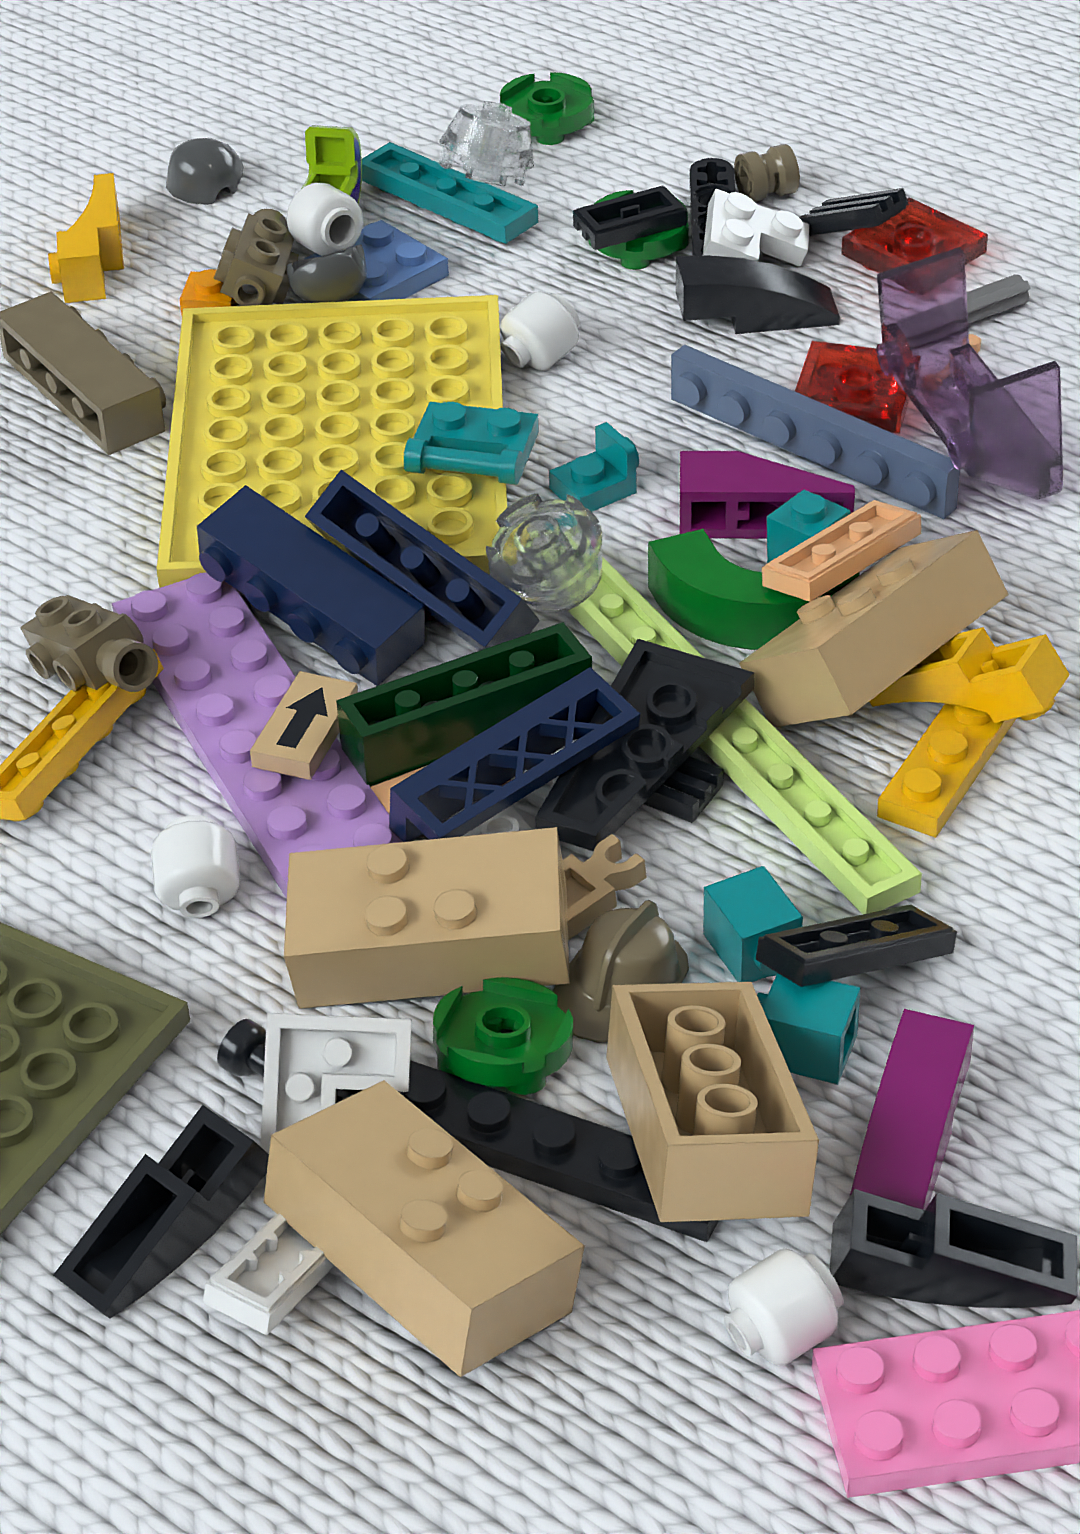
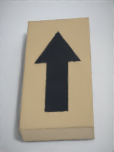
M299 671L250 749L252 767L311 780L339 734L336 700L358 693L357 683Z

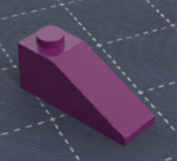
M680 451V534L704 529L709 538L767 539V516L802 490L820 495L824 499L847 508L851 514L854 512L855 486L740 451Z

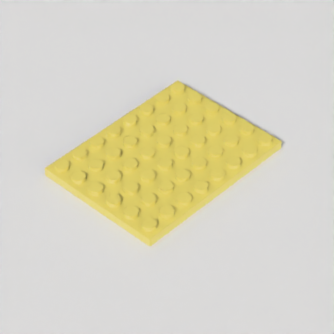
M498 295L183 308L156 569L159 588L189 579L199 573H206L199 561L197 525L245 485L321 535L305 518V515L340 470H343L488 575L510 573L507 491L505 483H499L498 477L427 468L423 474L406 472L404 470V451L407 440L414 438L429 402H457L464 406L491 409L503 408Z

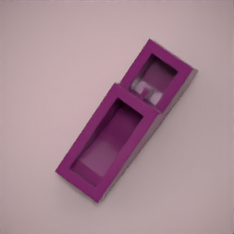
M908 1009L903 1010L879 1085L850 1195L854 1189L922 1210L927 1208L950 1141L954 1112L970 1066L974 1025Z

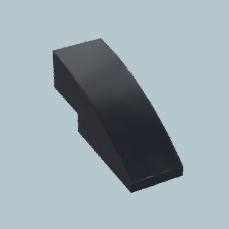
M712 255L676 256V296L683 321L731 317L735 334L839 325L840 316L830 287L806 275L777 265L745 258Z
M202 1105L159 1163L146 1154L143 1156L53 1276L111 1319L176 1270L221 1227L266 1175L269 1154L254 1140Z
M854 1189L833 1222L830 1272L837 1284L842 1287L879 1296L928 1304L974 1308H1030L1071 1305L1078 1296L1077 1235L936 1193L927 1208L922 1210Z

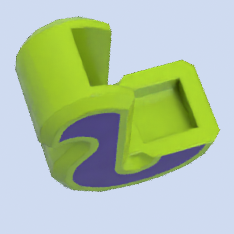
M310 126L305 131L306 162L309 164V174L303 187L312 183H327L348 194L359 204L362 183V157L358 134L352 127Z

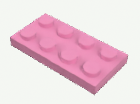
M1080 1310L813 1348L812 1370L847 1498L1080 1463Z

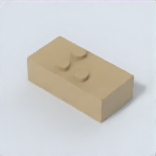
M978 530L897 548L832 596L825 595L803 605L797 611L800 618L798 621L742 660L739 665L744 670L754 672L753 692L768 721L774 727L852 715L1009 594Z
M557 827L289 853L284 959L298 1008L441 996L463 986V993L483 991V980L496 977L524 979L543 986L570 984L566 877Z
M752 982L613 985L606 1058L660 1222L809 1217L819 1139Z
M385 1080L271 1135L264 1203L276 1214L280 1213L286 1219V1222L313 1247L317 1246L322 1250L324 1256L459 1377L464 1376L572 1313L585 1245Z

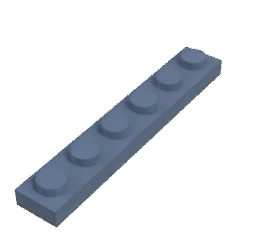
M685 344L671 354V400L942 519H945L957 509L961 462Z

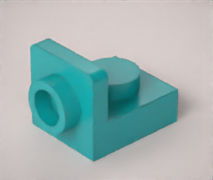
M607 422L595 426V452L580 456L571 462L549 470V489L580 517L637 493L636 468L639 466L638 451L628 437L621 435Z

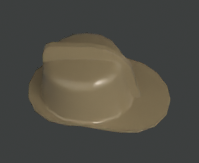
M646 900L639 908H619L607 911L596 918L586 934L582 948L569 963L570 984L555 985L553 992L558 995V1007L565 1014L569 1008L573 1016L574 1036L596 1043L608 1042L613 985L682 983L689 971L688 956L679 942L674 939V934L670 927L659 917L656 903Z

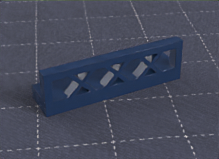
M590 667L391 787L389 829L402 842L412 841L422 834L429 840L461 837L637 728L641 714ZM599 705L613 716L612 719L604 724L590 723Z

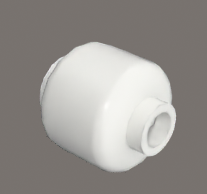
M312 183L304 186L294 195L288 206L286 220L290 234L296 242L320 256H327L353 247L361 235L363 216L358 203L354 198L330 184Z
M541 291L533 292L503 317L500 325L501 334L504 339L501 343L502 351L507 359L518 368L528 365L540 371L549 370L577 344L579 340L577 328L580 324L579 316L567 299L560 294H547Z
M202 815L179 817L171 821L166 829L153 840L151 860L154 891L160 902L173 910H179L184 916L202 918L217 912L219 906L228 903L237 894L240 874L236 841L231 832L216 823L215 820Z
M783 1248L741 1273L729 1284L728 1300L732 1312L724 1316V1323L732 1340L746 1356L750 1357L758 1352L767 1361L783 1366L834 1334L838 1327L837 1308L843 1305V1297L833 1275L818 1257L811 1253L803 1257L793 1250Z

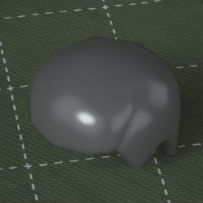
M197 138L185 141L175 147L171 153L166 188L173 197L187 203L213 204L221 189L228 187L230 193L234 194L236 192L237 185L243 176L244 167L242 160L233 148L216 139Z
M356 245L327 256L299 260L294 262L293 265L289 263L287 265V275L290 287L298 297L308 303L343 302L349 300L359 293L367 279L366 261L362 245Z

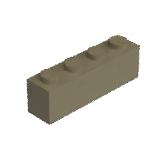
M51 291L0 311V341L3 357L106 454L111 455L165 432L162 409L166 407V397L159 382L153 377L149 378L135 366L128 354H122L109 343L101 330H95L83 320L75 307H69Z

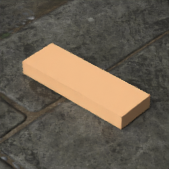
M873 500L762 567L763 587L811 602L920 535L921 515L917 514V512Z

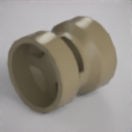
M781 144L770 147L765 154L759 155L757 152L751 151L736 156L734 174L738 191L751 198L754 202L763 201L771 193L784 196L798 191L800 184L799 166L796 156L789 145Z

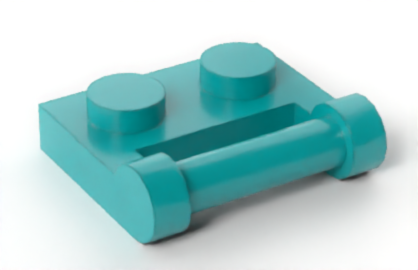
M429 402L414 438L407 440L404 451V470L406 472L423 474L427 468L498 477L499 483L518 485L539 433L538 414L518 412L511 408L491 409L464 406L457 402Z

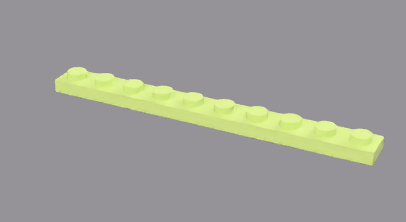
M575 529L525 548V567L621 666L624 664L637 639L703 657ZM746 699L700 745V748L720 768L724 769V772L862 914L882 911L920 893L922 873Z

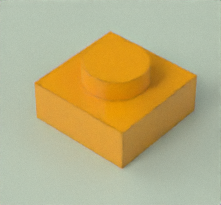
M214 269L200 272L190 271L179 300L181 315L183 314V308L238 306V303L233 297L220 293L223 282L213 279L216 273Z

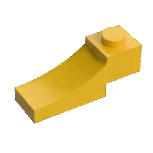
M114 173L94 175L92 194L86 208L67 231L56 232L57 252L48 253L52 284L62 283L65 303L106 299L104 271L124 269L120 214Z
M984 627L955 635L869 702L872 707L902 702L945 703L986 712L994 723L1019 717L1027 721L1040 717L1052 708L1055 703L1054 697L1070 674L1046 634L995 647Z

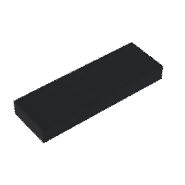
M906 905L766 934L758 939L755 960L798 986L804 987L954 953L957 931L917 907Z

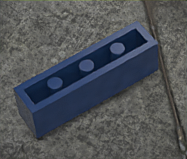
M340 470L305 515V518L325 539L425 606V612L479 651L529 634L540 621L521 597L343 470Z
M245 485L197 525L199 561L210 577L219 582H227L243 593L256 609L262 612L269 611L285 622L302 641L307 643L313 642L334 656L338 664L347 672L360 674L374 685L379 686L425 644V606L248 486Z

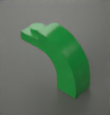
M704 529L648 542L649 591L670 619L687 631L706 640L735 648L758 650L800 619L797 614L798 609L809 602L763 587L762 572L748 570L729 562L717 551ZM860 572L853 575L849 579L845 580L844 582L840 583L839 585H837L836 587L832 588L831 590L827 591L819 597L825 595L832 596L837 591L846 586L848 583L857 578L860 575Z

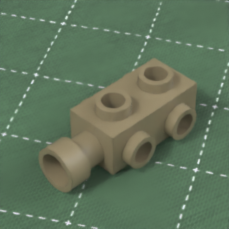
M261 209L253 215L248 213L241 231L233 227L231 228L213 279L223 282L220 293L233 297L240 306L272 305V303L283 304L290 288L287 265L289 263L293 265L294 262L298 261L299 254L291 251L294 238L288 230L287 220L283 214L274 209ZM245 284L253 285L258 290V293L248 294L241 286Z
M70 595L55 597L43 603L36 610V617L20 627L30 645L26 649V656L35 671L44 679H49L57 673L61 681L72 691H76L83 685L97 690L109 682L126 691L138 692L147 688L157 674V656L151 647L143 643V636L133 620L126 614H118L104 609L97 603L91 604Z

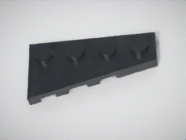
M637 639L611 687L641 714L639 726L559 775L535 816L536 829L557 827L559 841L594 851L599 842L618 831L754 690V672ZM599 705L590 723L604 724L612 719L613 716Z

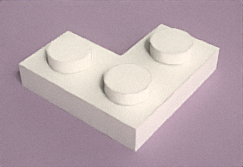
M715 189L708 204L703 256L735 257L758 261L760 251L799 267L801 266L808 252V223L802 222L798 216L791 212L783 210L776 212L755 204L751 198L744 194L736 192L729 194Z
M267 1013L260 1147L269 1154L272 1134L336 1104L337 1089L365 1090L385 1080L397 1091L408 1092L412 1019Z

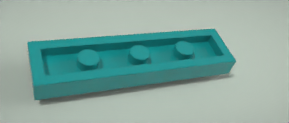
M389 142L362 158L363 182L375 186L383 192L391 193L416 204L420 208L448 218L456 224L464 225L489 236L495 241L507 244L539 223L538 205Z

